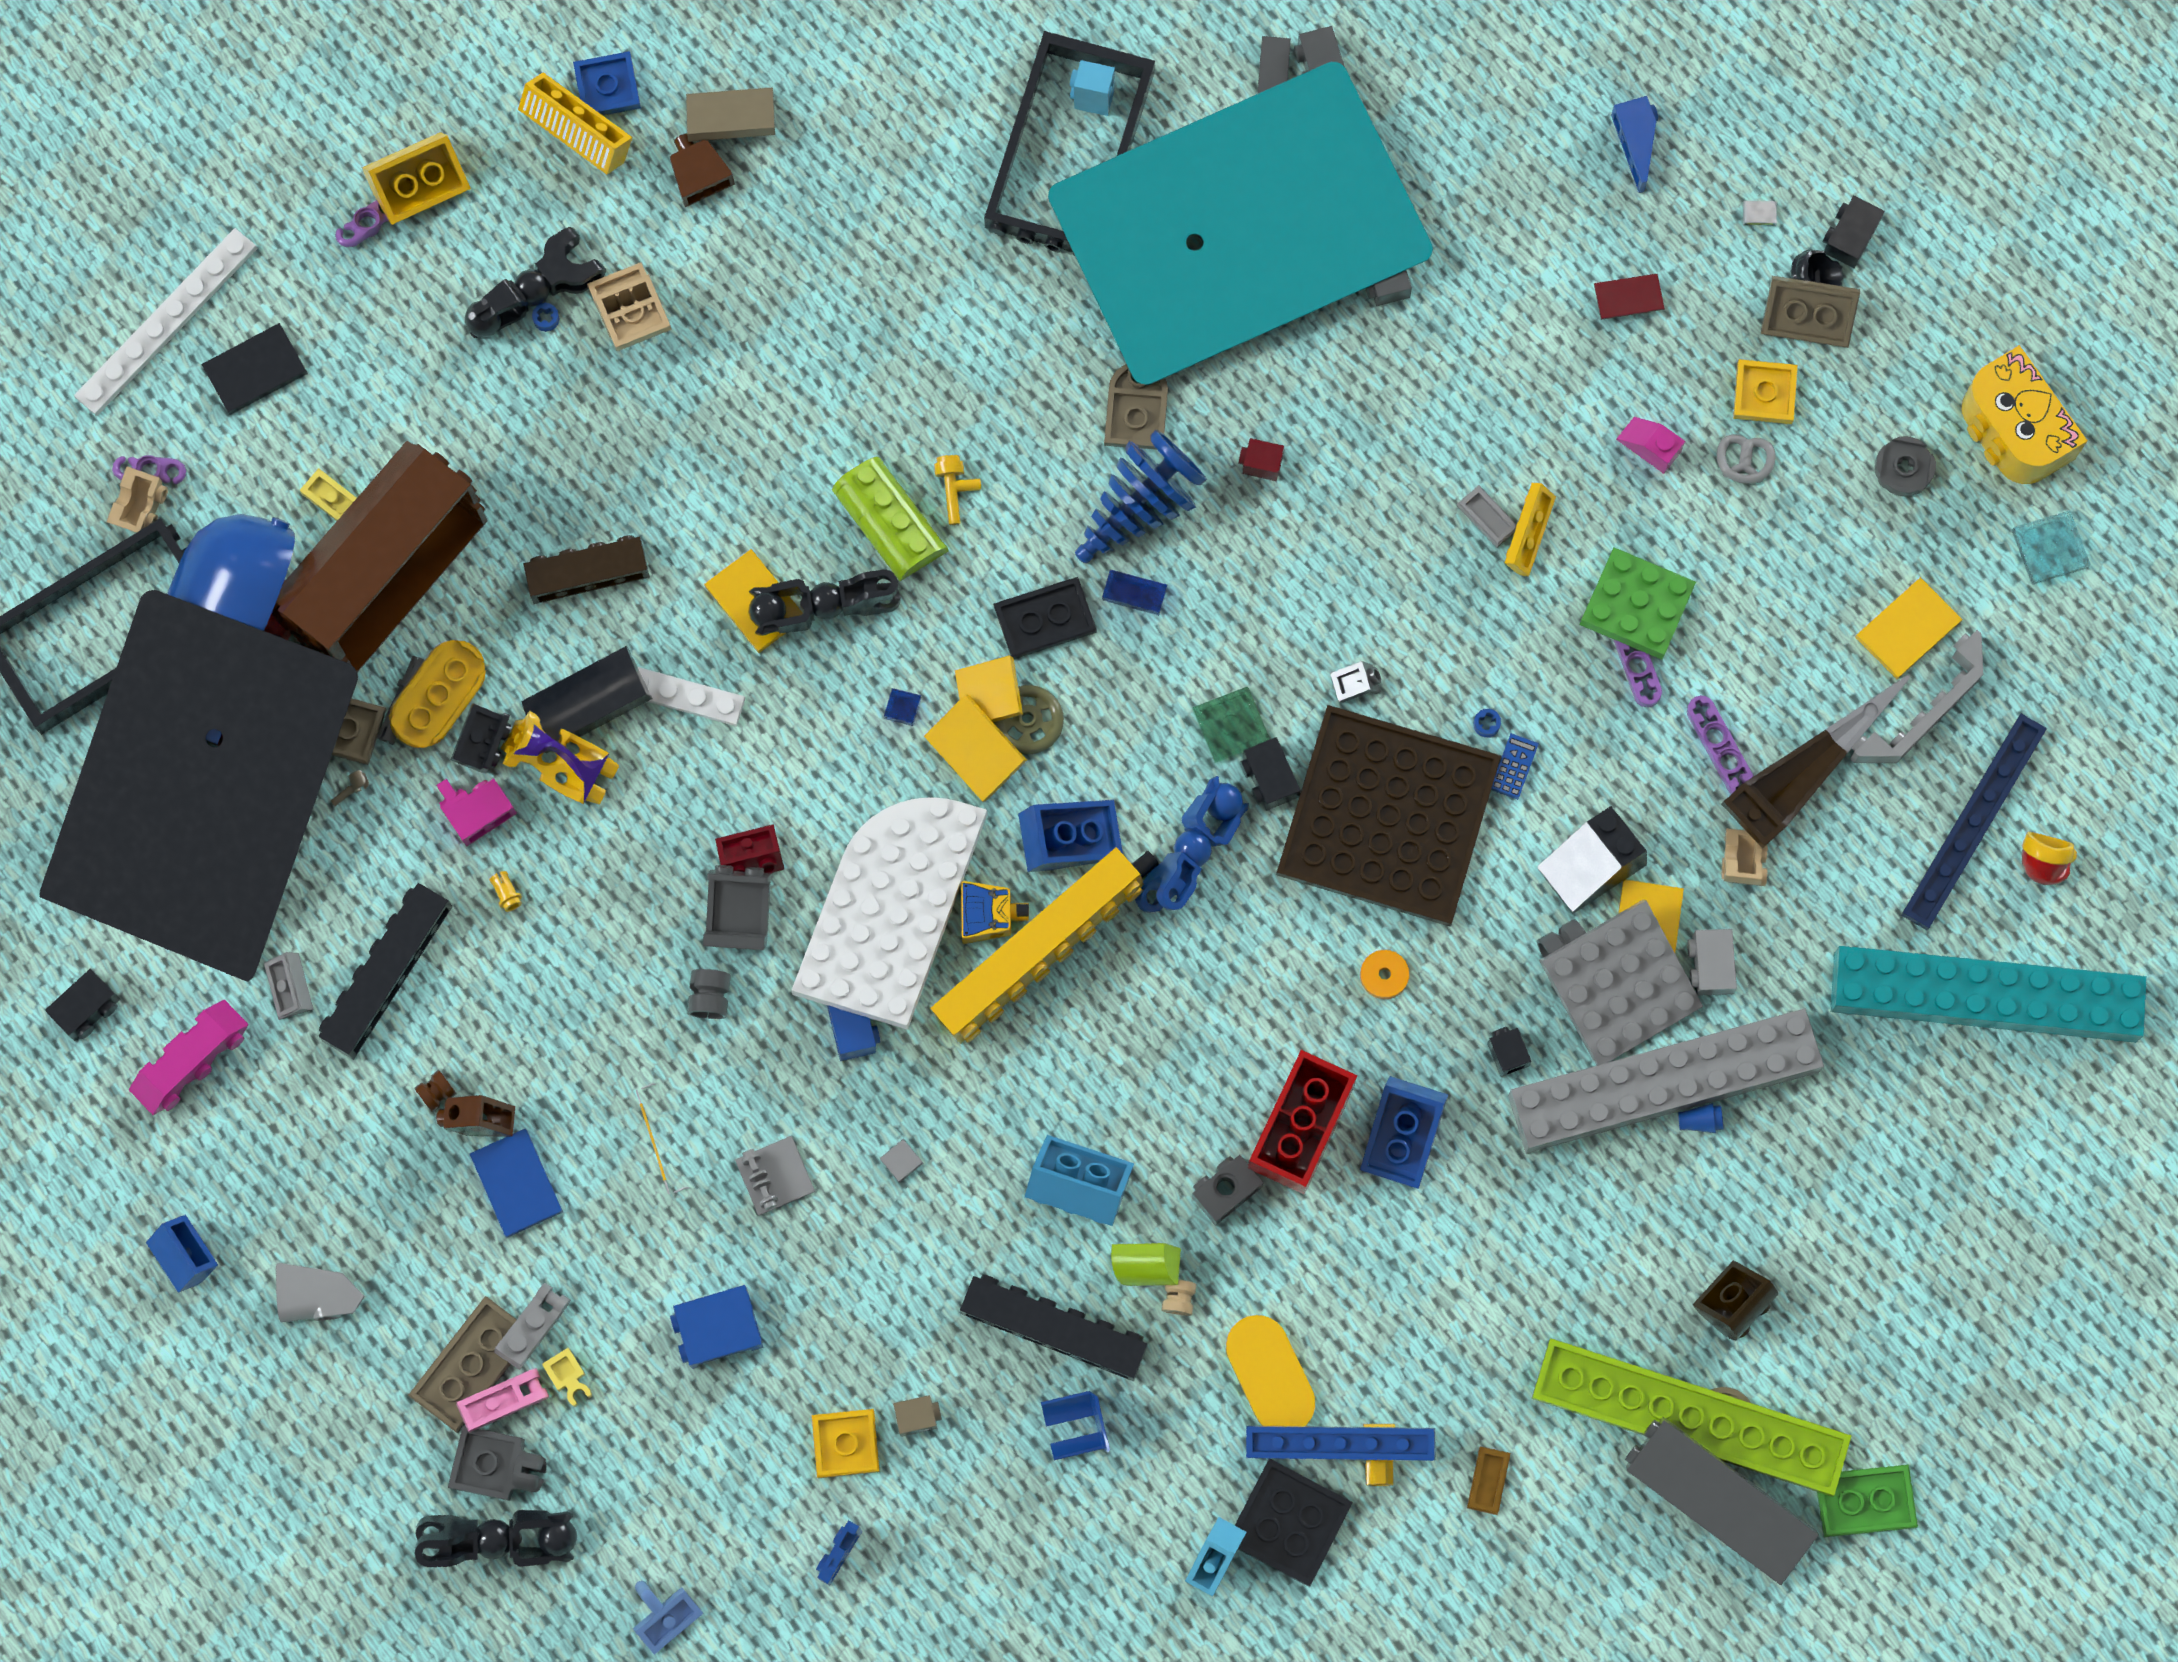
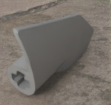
M283 1263L276 1264L277 1309L281 1323L314 1319L315 1321L339 1319L341 1315L354 1314L365 1297L343 1273Z

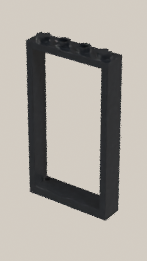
M1044 31L985 213L984 223L985 228L989 229L990 233H995L998 236L1009 234L1017 236V240L1025 244H1033L1035 241L1045 244L1044 246L1051 251L1060 252L1061 249L1073 252L1064 231L997 213L1047 56L1051 54L1077 62L1083 60L1115 67V72L1140 78L1117 156L1131 150L1155 74V60Z
M161 518L1 615L0 634L162 536L174 557L180 563L186 548L181 550L177 544V541L181 539L172 524L166 527ZM0 647V673L31 723L41 735L107 695L116 668L42 713Z

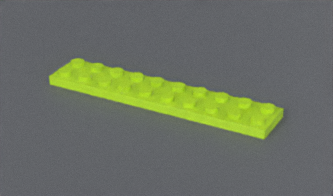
M1552 1338L1549 1340L1531 1398L1641 1435L1644 1434L1654 1419L1659 1422L1664 1417L1724 1462L1831 1497L1835 1495L1851 1440V1435Z

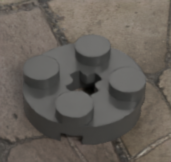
M1908 436L1897 437L1880 449L1875 460V474L1880 486L1890 493L1898 496H1912L1921 493L1930 484L1935 474L1936 461L1933 454H1930L1926 445L1921 440ZM1907 460L1908 466L1913 467V470H1908L1907 473H1904L1898 468L1897 464Z

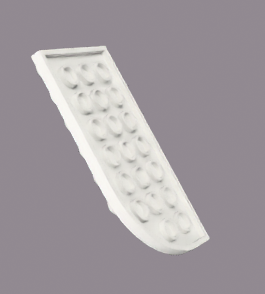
M918 798L892 805L874 815L861 826L847 845L792 987V995L908 1030L959 893L961 881L965 877L986 820L987 810L945 798Z

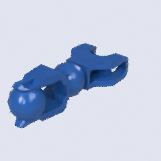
M1215 776L1209 780L1203 794L1195 798L1182 816L1185 832L1176 839L1173 847L1174 853H1168L1164 860L1143 880L1144 885L1141 887L1143 891L1135 899L1136 904L1142 911L1147 913L1157 912L1163 907L1167 910H1179L1185 906L1196 889L1197 876L1202 870L1200 867L1210 859L1212 847L1226 845L1231 841L1241 823L1240 818L1248 810L1249 803H1243L1242 794L1237 787L1229 783H1220L1219 777ZM1207 811L1212 817L1223 821L1213 835L1203 821ZM1150 890H1156V899L1151 905L1147 901V893ZM1177 895L1176 901L1172 902L1170 899Z

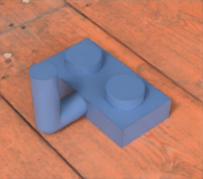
M639 1581L635 1585L638 1595L652 1613L637 1624L633 1630L654 1655L703 1614L682 1587L664 1603H661L646 1582Z

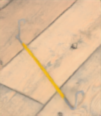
M651 1083L645 1087H642L641 1089H645L651 1085H656V1083ZM636 1090L641 1111L654 1147V1151L657 1157L663 1181L665 1182L668 1194H670L664 1170L660 1161V1157L647 1120V1116L643 1104L641 1103L638 1090ZM683 1187L679 1190L674 1191V1193L679 1192L683 1189H689V1187Z

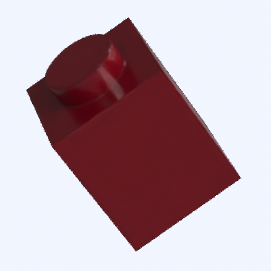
M1250 438L1248 447L1242 446L1238 464L1243 465L1242 474L1277 482L1284 454V445Z

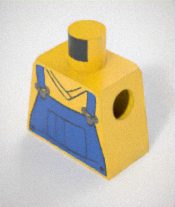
M961 881L963 944L1011 936V921H1029V903H1011L1010 888Z

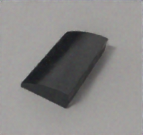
M625 646L521 702L525 714L527 715L529 711L535 713L540 719L543 731L559 742L561 736L559 734L560 729L581 737L653 698L629 648Z

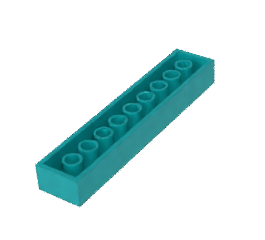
M1839 946L1834 952L1830 1012L2136 1043L2144 1036L2147 976Z

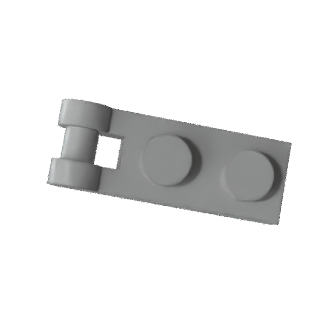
M546 1283L539 1288L535 1297L494 1350L495 1354L519 1370L571 1301V1299L564 1295L559 1296L552 1291L553 1288ZM544 1302L553 1306L549 1313L541 1308Z

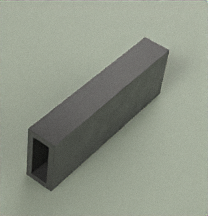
M1662 1417L1659 1422L1654 1419L1643 1434L1647 1439L1641 1447L1635 1445L1626 1456L1625 1460L1628 1462L1626 1470L1779 1585H1782L1819 1536L1817 1530L1666 1418Z

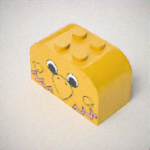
M2020 345L1982 367L1974 377L1962 400V414L1968 424L1967 431L1970 437L1975 442L1980 441L1985 449V458L1992 466L1996 465L2005 477L2019 484L2039 482L2074 461L2088 441Z

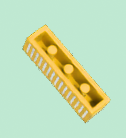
M544 72L525 83L518 107L520 112L606 175L624 164L633 138Z

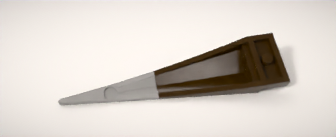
M1906 675L1844 718L1744 782L1721 805L1763 849L1788 826L1851 750L1852 746L1861 738L1908 682L1910 675Z

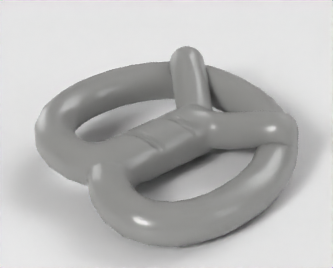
M1731 434L1720 441L1717 448V462L1724 477L1744 484L1761 483L1773 470L1776 454L1774 447L1767 440L1762 438L1747 439L1741 435ZM1737 443L1741 445L1739 464L1730 468L1726 461V449L1728 445ZM1754 447L1763 448L1767 455L1766 463L1760 472H1757L1751 466ZM1745 471L1749 475L1740 474L1739 472Z

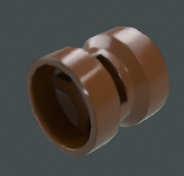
M440 1070L431 1075V1079L427 1084L420 1083L414 1088L431 1112L440 1107V1101L452 1098L457 1094Z

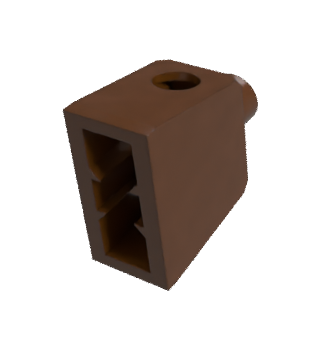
M687 133L678 136L674 140L678 152L672 154L670 160L684 207L735 185L731 170L708 140H702L694 144L693 141L688 142Z

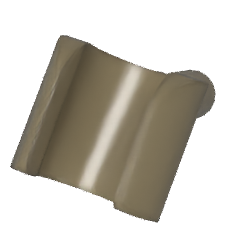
M358 770L348 776L351 785L331 800L334 806L338 805L350 794L362 791L360 787L364 786V789L368 787L369 782L365 773Z

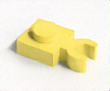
M569 1347L542 1363V1366L559 1392L567 1387V1399L574 1407L578 1406L574 1395L579 1390L584 1391L588 1398L592 1397L591 1390L585 1384L578 1381L585 1376V1373Z

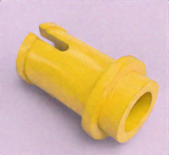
M501 871L500 879L496 873L489 881L500 899V908L510 912L521 906L522 896L520 893H516L507 871Z

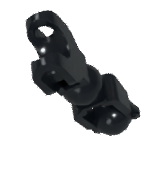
M567 227L547 240L544 247V255L542 259L535 263V270L528 269L522 271L514 282L507 279L502 280L480 301L472 303L465 313L466 327L473 338L492 336L497 331L524 318L526 312L529 311L528 306L534 307L543 303L549 293L555 296L560 292L579 294L589 289L587 284L603 278L606 268L600 261L595 259L583 264H575L567 259L568 253L579 244L578 232L573 227Z
M876 570L858 574L847 580L838 581L839 586L829 582H822L815 585L811 591L809 586H806L804 581L800 579L775 583L770 587H754L749 591L754 598L749 604L748 614L751 621L758 626L755 634L763 636L773 632L806 631L811 627L812 621H815L814 615L820 619L830 620L837 617L842 611L844 616H869L892 612L898 608L901 601L897 577L890 570ZM881 579H886L890 581V583H878V581ZM802 596L800 607L804 610V613L799 616L784 618L786 615V605L781 597ZM893 598V600L888 604L881 603V601Z
M518 1510L513 1514L512 1519H509V1525L502 1520L490 1519L484 1521L479 1526L478 1520H465L453 1515L426 1516L421 1518L416 1526L415 1534L418 1541L415 1546V1558L424 1567H451L466 1560H478V1553L484 1558L494 1560L505 1556L510 1551V1558H513L514 1564L519 1567L544 1565L550 1561L569 1562L574 1559L570 1551L574 1548L577 1541L576 1529L569 1522L574 1515L568 1511L550 1514L547 1510ZM431 1526L439 1530L438 1533L427 1535L424 1533V1530ZM539 1528L537 1541L540 1547H522L519 1545L522 1542L520 1530ZM425 1548L439 1549L438 1553L434 1556H427L423 1553Z

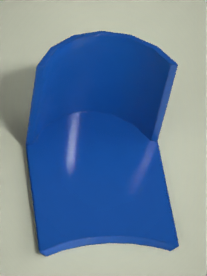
M1086 1391L1041 1402L1046 1427L1094 1415L1098 1430L1097 1433L1051 1443L1050 1446L1054 1460L1104 1449L1107 1453L1110 1451L1099 1399L1094 1393Z

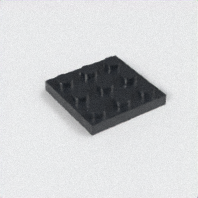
M1269 1458L1235 1524L1236 1527L1247 1532L1238 1550L1310 1588L1353 1502Z

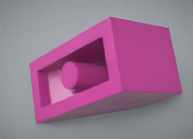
M1633 417L1616 439L1663 474L1682 452L1685 440L1664 425Z

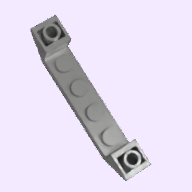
M1978 630L1970 637L1965 633L1953 646L1957 650L1952 658L1968 673L1962 670L1951 682L1954 687L1947 694L1942 690L1930 703L1934 707L1927 714L1921 711L1910 723L1913 728L1907 734L1901 731L1891 741L1890 745L1876 732L1868 739L1863 735L1852 746L1855 752L1850 760L1853 763H1898L1966 695L1983 676L1982 634Z

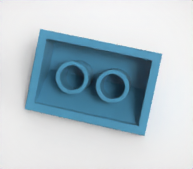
M1047 1135L1033 1165L1025 1198L1062 1209L1070 1214H1077L1092 1219L1097 1223L1113 1226L1134 1163Z

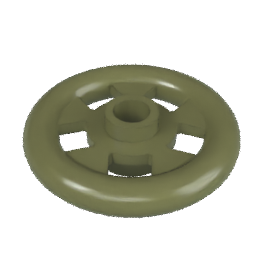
M1033 685L1018 686L1023 714L1015 716L1013 719L1007 718L993 723L1021 754L1040 753L1051 747L1059 738L1064 724L1063 710L1058 700L1049 691ZM1023 697L1037 698L1036 706L1023 705ZM1049 709L1052 720L1043 722L1041 711ZM1024 715H1031L1033 721L1030 723L1023 722L1022 718ZM1012 727H1015L1017 731L1022 733L1018 740H1015L1008 734ZM1041 729L1045 736L1034 742L1030 734L1036 733Z

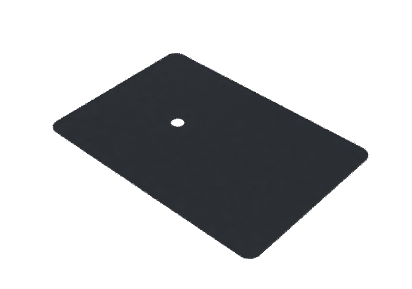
M158 590L145 592L139 600L39 893L40 898L246 982L250 981L258 968L358 681L356 669L347 662ZM212 729L219 730L223 735V742L218 747H211L206 742V735Z

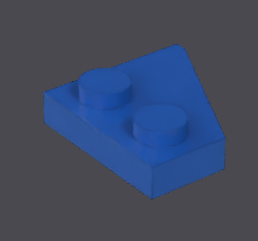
M848 1520L845 1527L842 1526L833 1540L835 1545L829 1555L825 1554L816 1568L820 1572L817 1578L829 1586L863 1532L858 1525Z

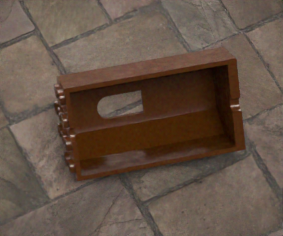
M406 441L284 581L271 613L276 622L288 631L290 629V633L302 646L347 662L358 673L488 521L484 514L485 508L480 504L481 499L475 494L477 490L471 485L472 479L461 470L455 472L449 468L448 465L450 463L438 452L432 455L421 445H415Z

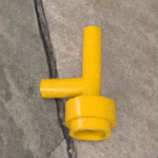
M940 456L936 458L937 463L934 464L936 477H944L949 525L960 524L957 492L981 490L980 479L956 480V476L964 474L963 461L960 460V456Z

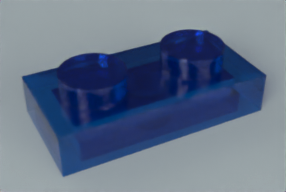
M1110 569L1102 600L1159 616L1166 595L1167 584Z

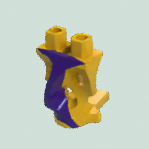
M531 711L528 712L524 719L515 720L508 738L500 748L507 753L502 764L508 767H516L519 762H525L534 766L542 773L539 779L541 782L562 795L584 804L585 800L596 804L601 803L606 790L594 784L599 773L612 779L619 768V765L608 757L609 753L564 729H560L559 734L561 736L559 742H557L543 731L539 717ZM569 742L576 744L579 747V752L577 754L571 753L566 748V744ZM546 751H553L556 754V759L551 763L544 762L541 758L542 754ZM559 772L564 773L567 776V781L564 783L557 782L555 779L556 774Z

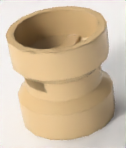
M1179 1280L1178 1285H1165L1167 1297L1162 1303L1161 1311L1191 1316L1193 1312L1191 1298L1196 1292L1197 1284Z

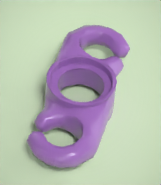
M376 200L367 207L357 210L353 220L344 225L345 230L354 232L353 238L344 239L343 230L341 228L336 230V241L340 245L355 247L367 238L375 236L380 231L381 225L389 221L386 215L381 213L378 201ZM364 217H372L376 220L375 224L371 227H362L359 222Z
M145 455L139 459L134 457L128 458L132 468L142 471L143 466L148 463L157 465V471L154 476L159 477L163 483H170L171 479L167 475V471L171 467H176L179 471V474L172 480L174 484L182 482L186 476L185 465L177 459L154 457L152 455ZM124 456L117 458L112 468L114 476L122 480L124 475L120 471L121 464L126 461Z

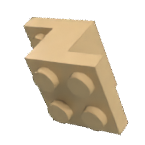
M642 262L587 284L616 351L672 330L650 276L646 274Z

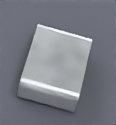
M1744 201L1743 226L1745 223L1750 225H1773L1775 223L1776 226L1777 202Z

